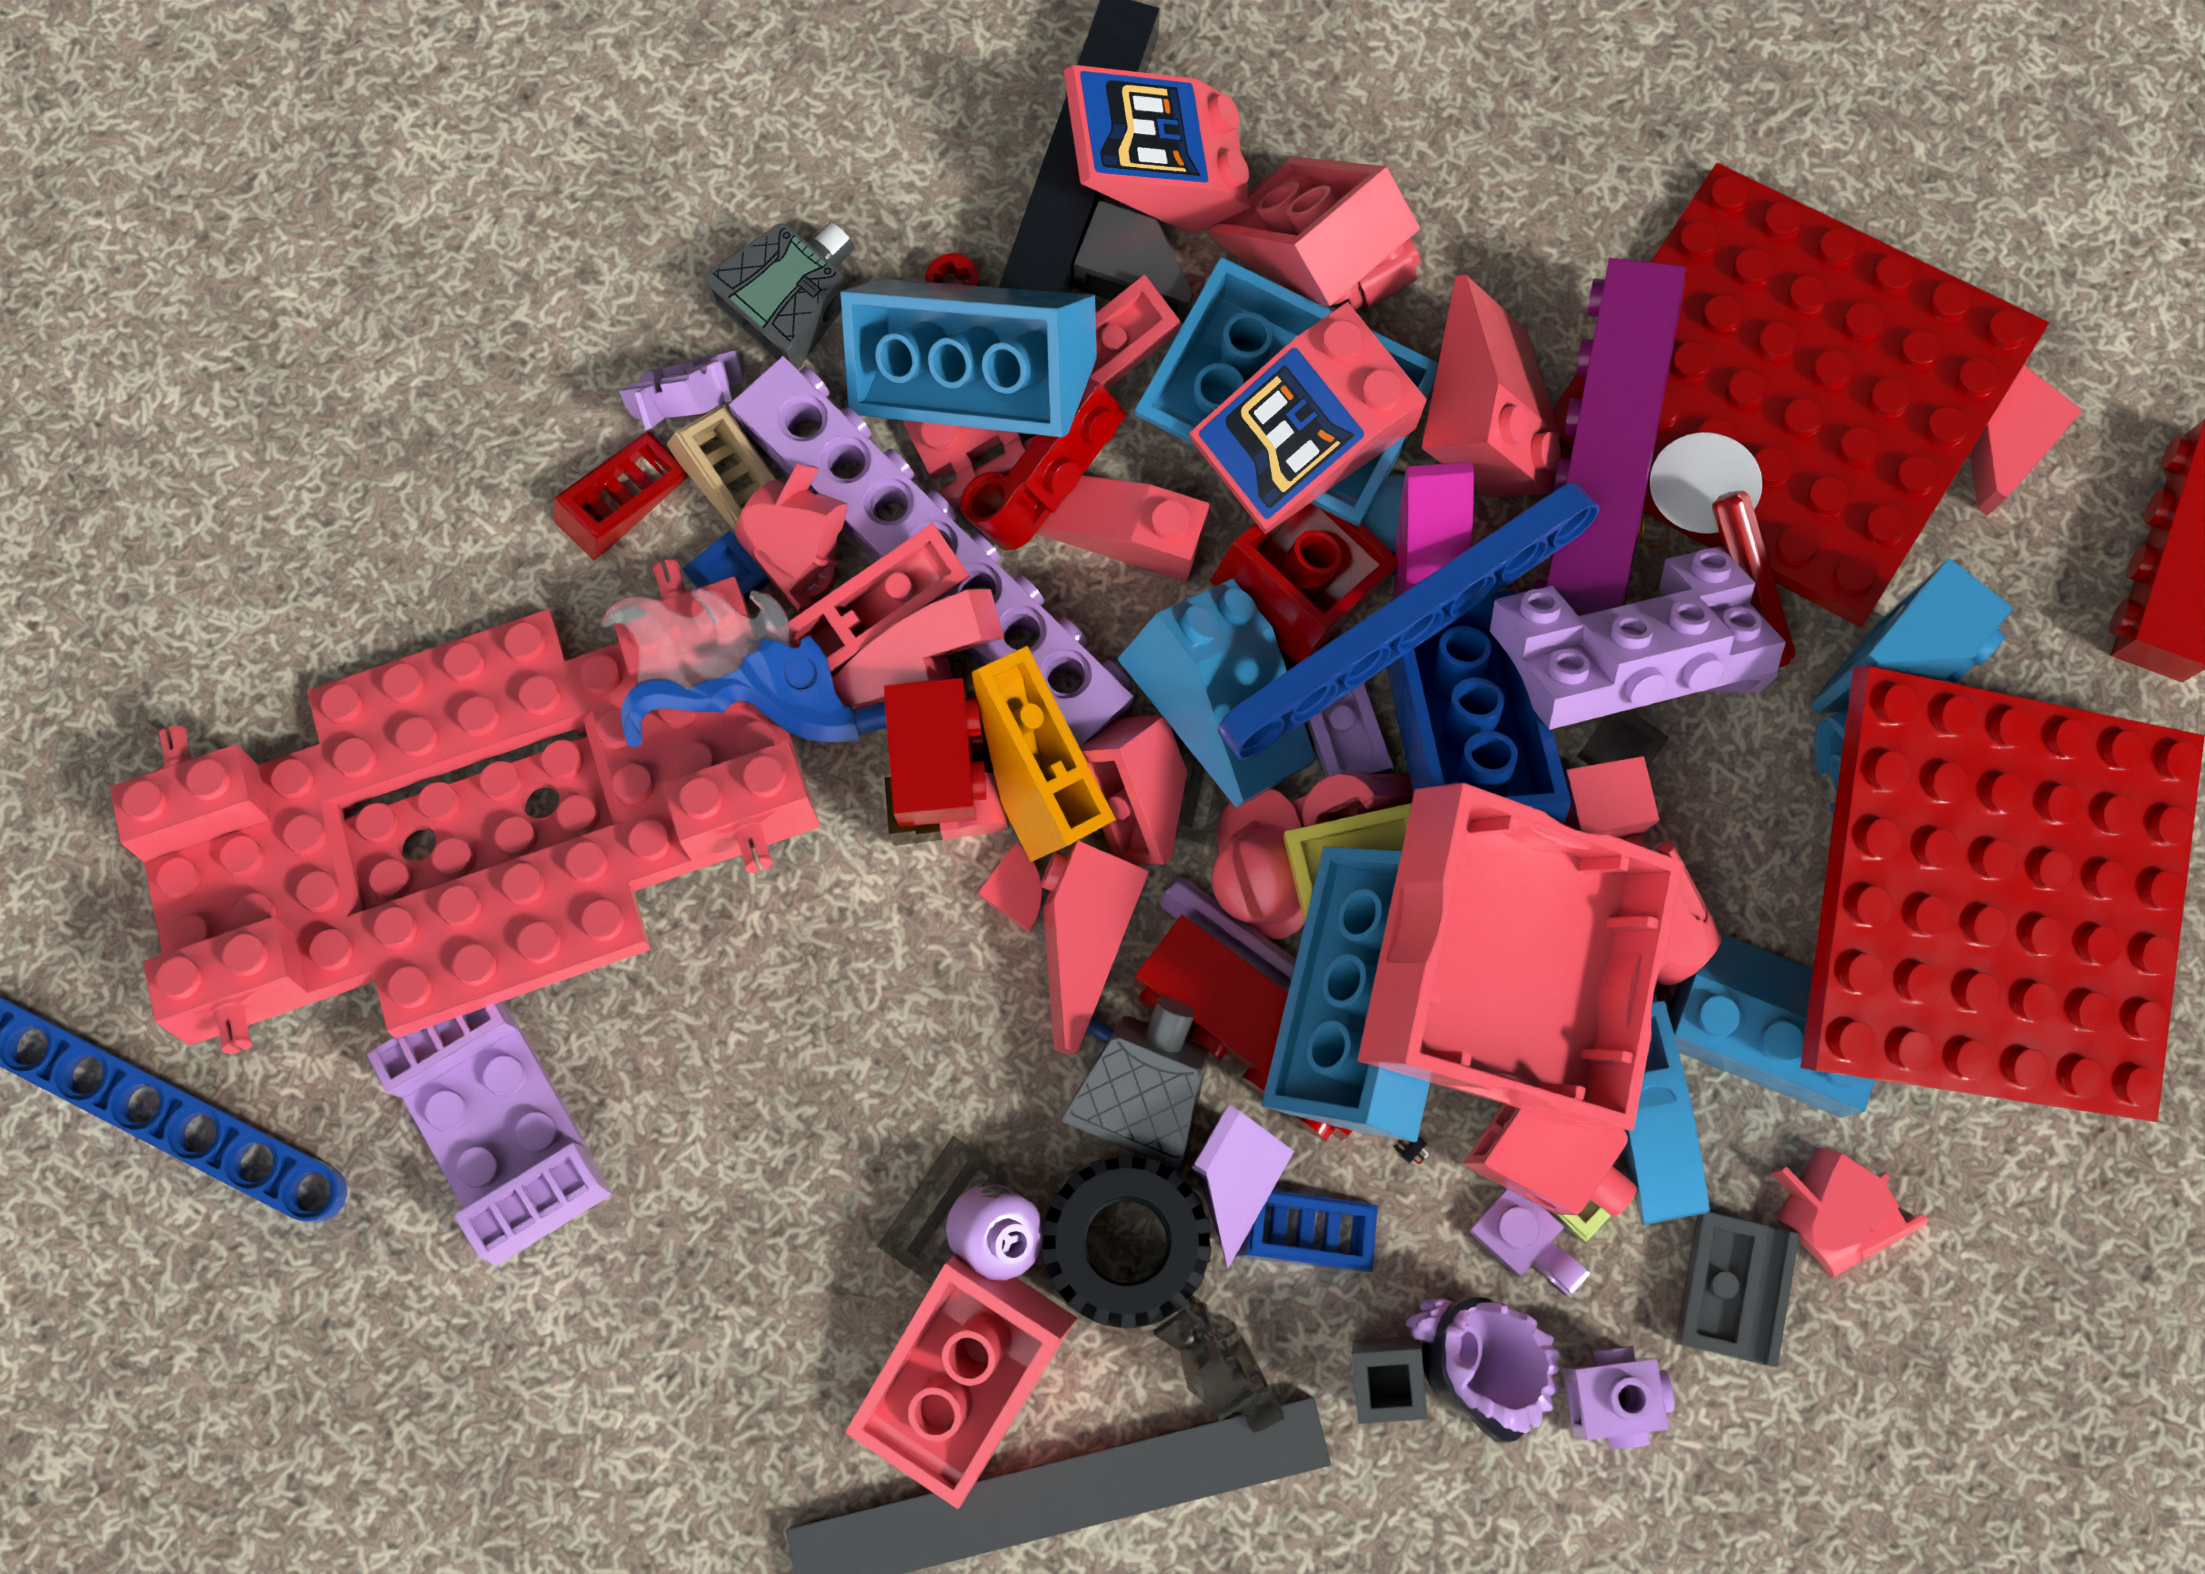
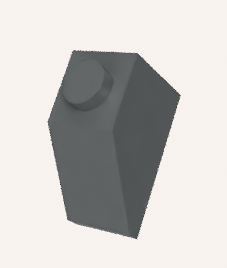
M1099 200L1074 262V288L1112 301L1145 274L1183 324L1192 309L1193 291L1158 221L1124 203L1115 206Z

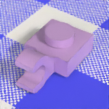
M1507 1188L1468 1231L1517 1278L1521 1277L1533 1265L1565 1296L1568 1293L1573 1294L1590 1275L1572 1256L1552 1243L1565 1227L1546 1209Z

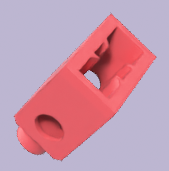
M1504 1103L1463 1162L1472 1171L1556 1214L1578 1215L1585 1208L1588 1201L1591 1200L1609 1215L1616 1217L1628 1207L1637 1192V1185L1612 1166L1627 1144L1628 1137L1624 1130L1579 1126Z

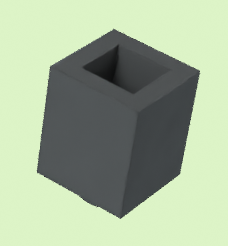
M1412 1336L1353 1340L1352 1362L1358 1424L1428 1420L1420 1339H1414Z

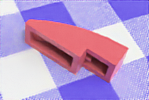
M967 589L931 603L892 625L863 647L833 677L836 694L845 705H852L854 710L885 701L883 685L953 679L947 656L1004 639L991 589Z

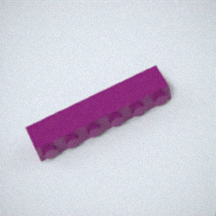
M1609 258L1605 279H1593L1588 316L1598 317L1594 339L1582 338L1576 375L1585 376L1586 382L1583 398L1571 397L1565 435L1575 436L1571 459L1559 458L1554 491L1568 483H1578L1599 505V513L1593 523L1579 537L1550 556L1552 561L1548 580L1537 579L1534 589H1541L1553 586L1578 616L1626 604L1683 298L1685 266Z

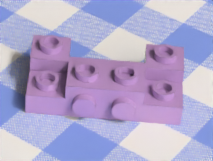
M1721 546L1665 559L1659 590L1664 596L1578 616L1553 586L1495 599L1490 632L1507 652L1521 675L1533 710L1549 730L1775 673L1778 671L1786 643L1750 604L1755 582Z

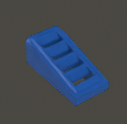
M1272 1190L1235 1257L1373 1272L1378 1205ZM1265 1207H1272L1268 1244L1262 1243ZM1288 1209L1299 1211L1295 1247L1285 1246ZM1316 1213L1326 1214L1322 1251L1312 1250ZM1341 1215L1353 1217L1349 1255L1338 1253Z

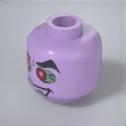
M983 1183L970 1187L955 1201L949 1211L946 1224L948 1244L954 1254H957L973 1271L987 1279L1008 1280L1020 1276L1028 1270L1041 1253L1045 1235H1042L1043 1218L1034 1204L1003 1184Z

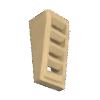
M726 404L674 432L666 444L681 467L734 531H736V524L742 511L740 506L748 502L750 497L768 481L776 480ZM717 437L723 446L705 456L700 446ZM733 456L738 465L718 475L713 466ZM748 474L754 483L732 496L726 486Z

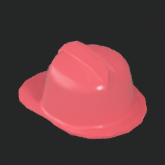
M1272 789L1237 809L1229 801L1221 812L1216 826L1219 856L1215 860L1211 877L1213 893L1220 906L1233 918L1246 922L1269 940L1287 938L1301 930L1305 925L1283 840L1285 831L1302 828L1303 825L1295 806L1281 792Z

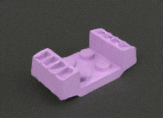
M504 1001L490 1004L477 1011L460 1015L454 1019L399 1038L394 1037L367 1053V1057L385 1092L400 1097L405 1102L463 1207V1210L454 1214V1217L478 1257L498 1266L613 1195L587 1143Z

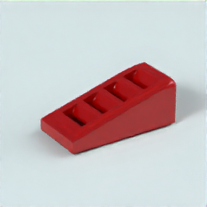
M646 431L554 497L553 519L591 559L596 560L687 479L689 475L676 458L649 431ZM643 457L662 477L653 482L635 462ZM658 464H659L663 469H665L668 473L664 474V472L661 470V468L658 466ZM623 473L641 490L636 496L617 479ZM605 490L621 507L613 511L599 495ZM585 507L600 521L599 523L584 510Z

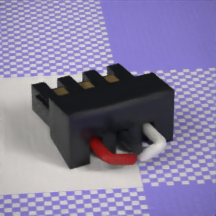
M1421 1137L1417 1139V1143L1399 1140L1398 1143L1400 1145L1394 1146L1396 1151L1409 1164L1412 1161L1421 1164L1428 1156V1152L1424 1149L1427 1143ZM1421 1151L1426 1154L1424 1157L1419 1154ZM1417 1155L1422 1159L1419 1162L1415 1159Z

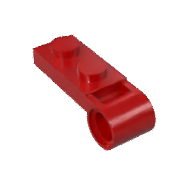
M1089 377L1068 435L1063 437L1037 435L1007 476L998 472H985L969 482L962 493L960 500L962 514L998 548L1002 550H1015L1024 546L1033 538L1051 512L1054 513L1065 497L1076 487L1080 477L1104 445L1112 439L1116 429L1128 414L1101 383Z

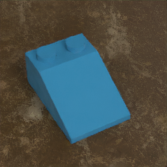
M1234 579L1156 613L1117 658L1236 809L1306 769L1316 760L1305 724H1302L1261 753L1245 760L1238 759L1217 732L1223 718L1234 707L1287 672L1272 626L1257 609L1254 600L1239 587Z

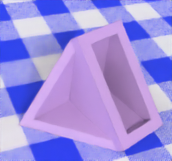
M1230 1105L1226 1107L1189 1170V1173L1200 1179L1227 1269L1294 1153L1292 1149Z

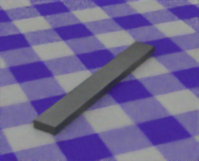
M1308 1397L978 1480L959 1509L933 1492L790 1527L786 1529L794 1574H905L1332 1465L1315 1398Z

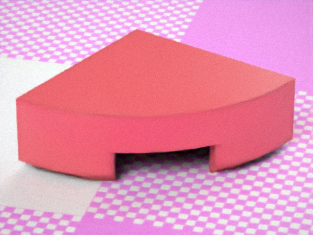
M1015 842L979 890L978 896L1025 931L1031 933L1041 910V880L1036 865L1033 861L1030 862L1025 850L1018 843Z

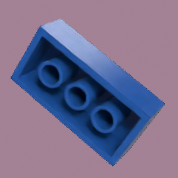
M1516 590L1497 592L1386 667L1413 794L1415 789L1465 783L1543 811L1564 825L1571 800L1553 731L1545 726L1533 710L1527 689L1515 664L1490 632L1495 599L1517 593Z

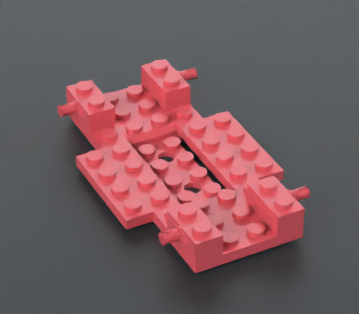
M664 560L671 582L668 581L661 562L657 563L652 568V572L656 578L661 599H658L653 604L612 617L619 643L567 660L556 620L550 609L308 689L307 693L319 744L258 765L238 744L199 757H191L187 738L188 732L185 727L169 726L170 733L165 728L161 729L158 732V738L161 744L164 765L154 772L110 786L120 843L143 861L145 865L162 955L143 961L154 1022L189 1046L220 1035L222 1052L234 1054L241 1052L239 1047L243 1050H248L253 1045L248 1025L375 982L386 1030L393 1037L399 1038L454 1019L460 1015L477 1011L490 1004L500 1003L651 950L635 891L742 855L746 872H760L753 850H756L758 860L764 870L771 867L773 859L770 856L768 845L821 827L790 732L784 730L754 705L745 701L732 703L724 713L694 712L667 708L652 710L642 720L644 740L635 748L630 747L626 743L621 723V708L624 699L637 684L649 679L661 678L673 679L687 687H691L706 679L725 675L740 667L745 656L759 648L758 634L735 576L698 589L686 590L677 561ZM571 730H575L577 734L587 732L588 737L574 742L567 740L555 741L549 744L543 752L512 763L506 761L493 762L482 773L450 784L444 782L431 783L420 794L388 805L382 803L370 804L364 807L358 815L347 818L346 813L358 810L357 803ZM543 788H550L559 793V804L552 814L543 818H534L526 813V803L533 792ZM416 831H432L436 836V844L433 851L422 860L412 861L406 859L403 855L405 840Z

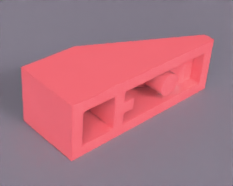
M1082 475L1076 487L1065 497L1054 513L1051 512L1036 534L1188 583L1207 528L1210 503L1151 484Z
M931 523L774 631V634L779 640L797 647L801 645L802 638L810 635L826 655L833 679L863 647L888 628L927 605L944 599L970 576L935 524Z
M1076 841L1067 847L1064 854L1057 851L1054 852L1040 885L1042 888L1049 890L1043 905L1054 1051L1065 1055L1076 1054L1079 1051L1149 873L1146 869L1080 841Z

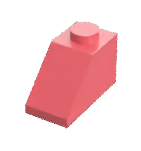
M2025 365L1970 452L1977 508L1986 516L2008 498L2083 411Z
M1162 715L1119 718L1079 747L1116 818L1115 821L1105 825L1102 829L1113 856L1134 865H1164L1172 858L1187 769L1171 726Z

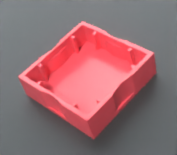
M1465 783L1415 789L1357 1061L1579 1126L1633 1131L1652 1034L1651 1008L1653 993L1658 974L1667 954L1684 862L1610 835L1588 834L1571 829L1554 820L1543 811Z

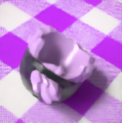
M1467 1297L1453 1302L1443 1298L1424 1300L1420 1304L1422 1312L1413 1314L1407 1319L1406 1326L1411 1328V1336L1414 1339L1422 1340L1423 1371L1430 1387L1440 1401L1455 1411L1470 1417L1478 1428L1495 1442H1514L1529 1432L1530 1426L1539 1427L1542 1422V1412H1550L1553 1409L1550 1396L1559 1392V1386L1552 1377L1559 1370L1557 1361L1560 1357L1559 1351L1552 1347L1554 1338L1550 1334L1536 1328L1537 1321L1531 1316L1508 1308L1504 1302H1493L1483 1297Z

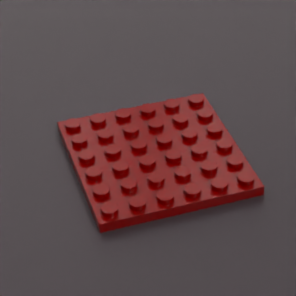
M1716 162L1651 260V263L1686 267L1683 298L1651 470L1661 451L1673 441L1686 435L1716 433L1742 444L1753 455L1761 471L1762 493L1754 513L1775 583L1863 628L2050 322ZM1574 376L1552 410L1560 433V458L1571 459L1575 436L1565 435L1566 419L1571 397L1583 398L1586 382L1585 376ZM1649 475L1643 513L1709 548L1721 546L1724 549L1719 532L1696 533L1685 530L1670 522L1655 505L1651 495Z
M1872 666L1853 668L1800 1068L2158 1122L2205 735Z

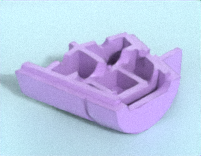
M732 350L646 371L645 375L639 377L640 381L628 383L627 388H623L619 392L629 413L634 418L643 420L645 430L653 428L665 418L703 414L725 402L734 400L730 384L744 382L741 354L737 350Z

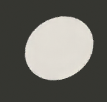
M1694 433L1673 441L1661 451L1650 473V490L1659 511L1673 524L1696 533H1718V527L1712 511L1713 502L1722 494L1742 490L1750 496L1753 509H1755L1762 493V476L1755 458L1742 444L1716 433Z

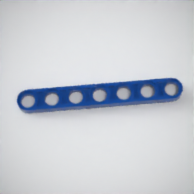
M1572 482L1562 486L1239 703L1223 718L1217 732L1238 759L1245 760L1261 753L1575 540L1596 519L1599 513V505L1578 483Z
M0 995V1067L293 1219L311 1223L324 1222L334 1217L344 1206L347 1197V1183L342 1173L332 1165ZM40 1029L47 1038L46 1052L39 1061L34 1064L25 1065L18 1056V1043L28 1031ZM95 1057L103 1067L102 1081L95 1090L90 1093L81 1094L73 1084V1073L81 1061ZM145 1086H151L159 1095L160 1105L158 1111L152 1119L144 1123H137L129 1113V1101L136 1090ZM200 1115H208L216 1126L214 1142L202 1152H193L185 1142L187 1125L192 1119ZM257 1144H264L273 1155L271 1171L260 1181L251 1182L244 1176L241 1170V1160L249 1148ZM320 1173L327 1178L330 1184V1196L322 1208L310 1212L301 1206L298 1200V1189L300 1183L307 1176Z

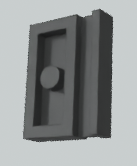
M1711 1212L1697 1215L1674 1344L1778 1368L1800 1234Z

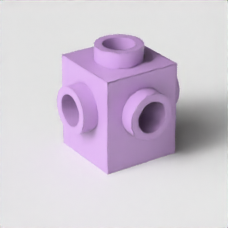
M1625 1346L1592 1351L1595 1364L1562 1368L1573 1437L1587 1441L1607 1438L1609 1449H1626L1650 1445L1649 1432L1669 1430L1666 1413L1674 1411V1394L1668 1373L1665 1370L1659 1371L1657 1359L1635 1358L1634 1347ZM1623 1388L1625 1392V1401L1623 1405L1620 1406L1618 1396L1621 1389Z

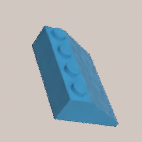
M1221 257L1138 403L1134 416L1194 445L1189 438L1190 431L1295 337L1333 311ZM1372 331L1427 399L1422 411L1423 414L1432 397L1438 362ZM1413 431L1316 498L1311 504L1359 527L1408 443Z

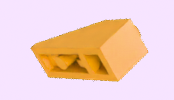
M1028 646L973 671L971 675L1001 805L1030 862L1062 849L1115 821L1116 818Z

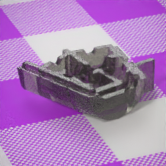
M1193 1295L1176 1315L1153 1330L1157 1338L1180 1351L1188 1390L1213 1410L1219 1421L1234 1412H1239L1245 1417L1251 1431L1256 1433L1285 1419L1283 1416L1284 1412L1235 1322L1229 1318L1215 1319L1211 1316L1212 1313L1208 1311L1206 1303L1201 1302L1199 1298Z

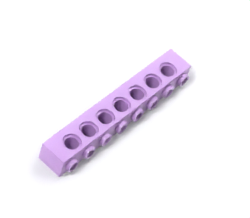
M782 356L729 404L732 415L747 437L788 477H790L797 463L815 465L819 468L808 490H811L812 494H822L847 503V513L842 530L875 562L931 523H934L970 576V578L945 598L976 586L989 588L995 594L993 599L1004 639L965 651L983 667L1017 651L1005 642L1006 637L1012 631L1025 628L1035 632L1039 639L1029 649L1079 747L1116 720L1126 718L1133 711L1134 696L1129 692L1133 685L1125 673L1109 660H1106L1101 665L1085 649L1089 644L1086 637L1070 620L1062 617L1057 622L1041 606L1044 603V598L1028 579L1020 574L1013 579L997 564L1001 560L1000 555L987 539L978 532L969 537L954 522L957 519L956 512L939 493L932 490L926 495L911 480L915 476L914 472L897 452L889 448L883 453L868 439L872 433L858 414L849 407H846L841 412L826 398L830 394L828 388L811 369L804 366L798 371ZM813 421L821 424L820 429L812 436L797 437L792 434L794 429L803 422ZM856 462L864 466L862 472L854 478L840 479L834 476L837 468L844 463ZM890 503H898L907 508L906 513L895 521H883L876 517L878 511ZM1061 671H1071L1082 678L1083 684L1073 693L1062 694L1053 690L1049 685V681L1055 674Z

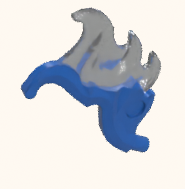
M694 589L691 595L704 606L702 612L697 616L687 617L670 610L659 600L636 596L616 602L606 611L600 623L604 628L612 624L622 623L632 631L639 647L637 683L625 697L621 708V723L626 743L630 747H638L644 740L642 720L652 710L667 708L694 712L724 713L732 703L737 701L751 703L787 732L807 740L822 742L860 741L861 734L887 728L884 702L854 710L852 705H845L835 692L828 659L819 644L810 635L802 638L801 645L798 647L789 644L790 626L787 614L779 602L769 594L755 590L751 591L749 597L761 609L755 618H750L737 612L726 599L714 592Z

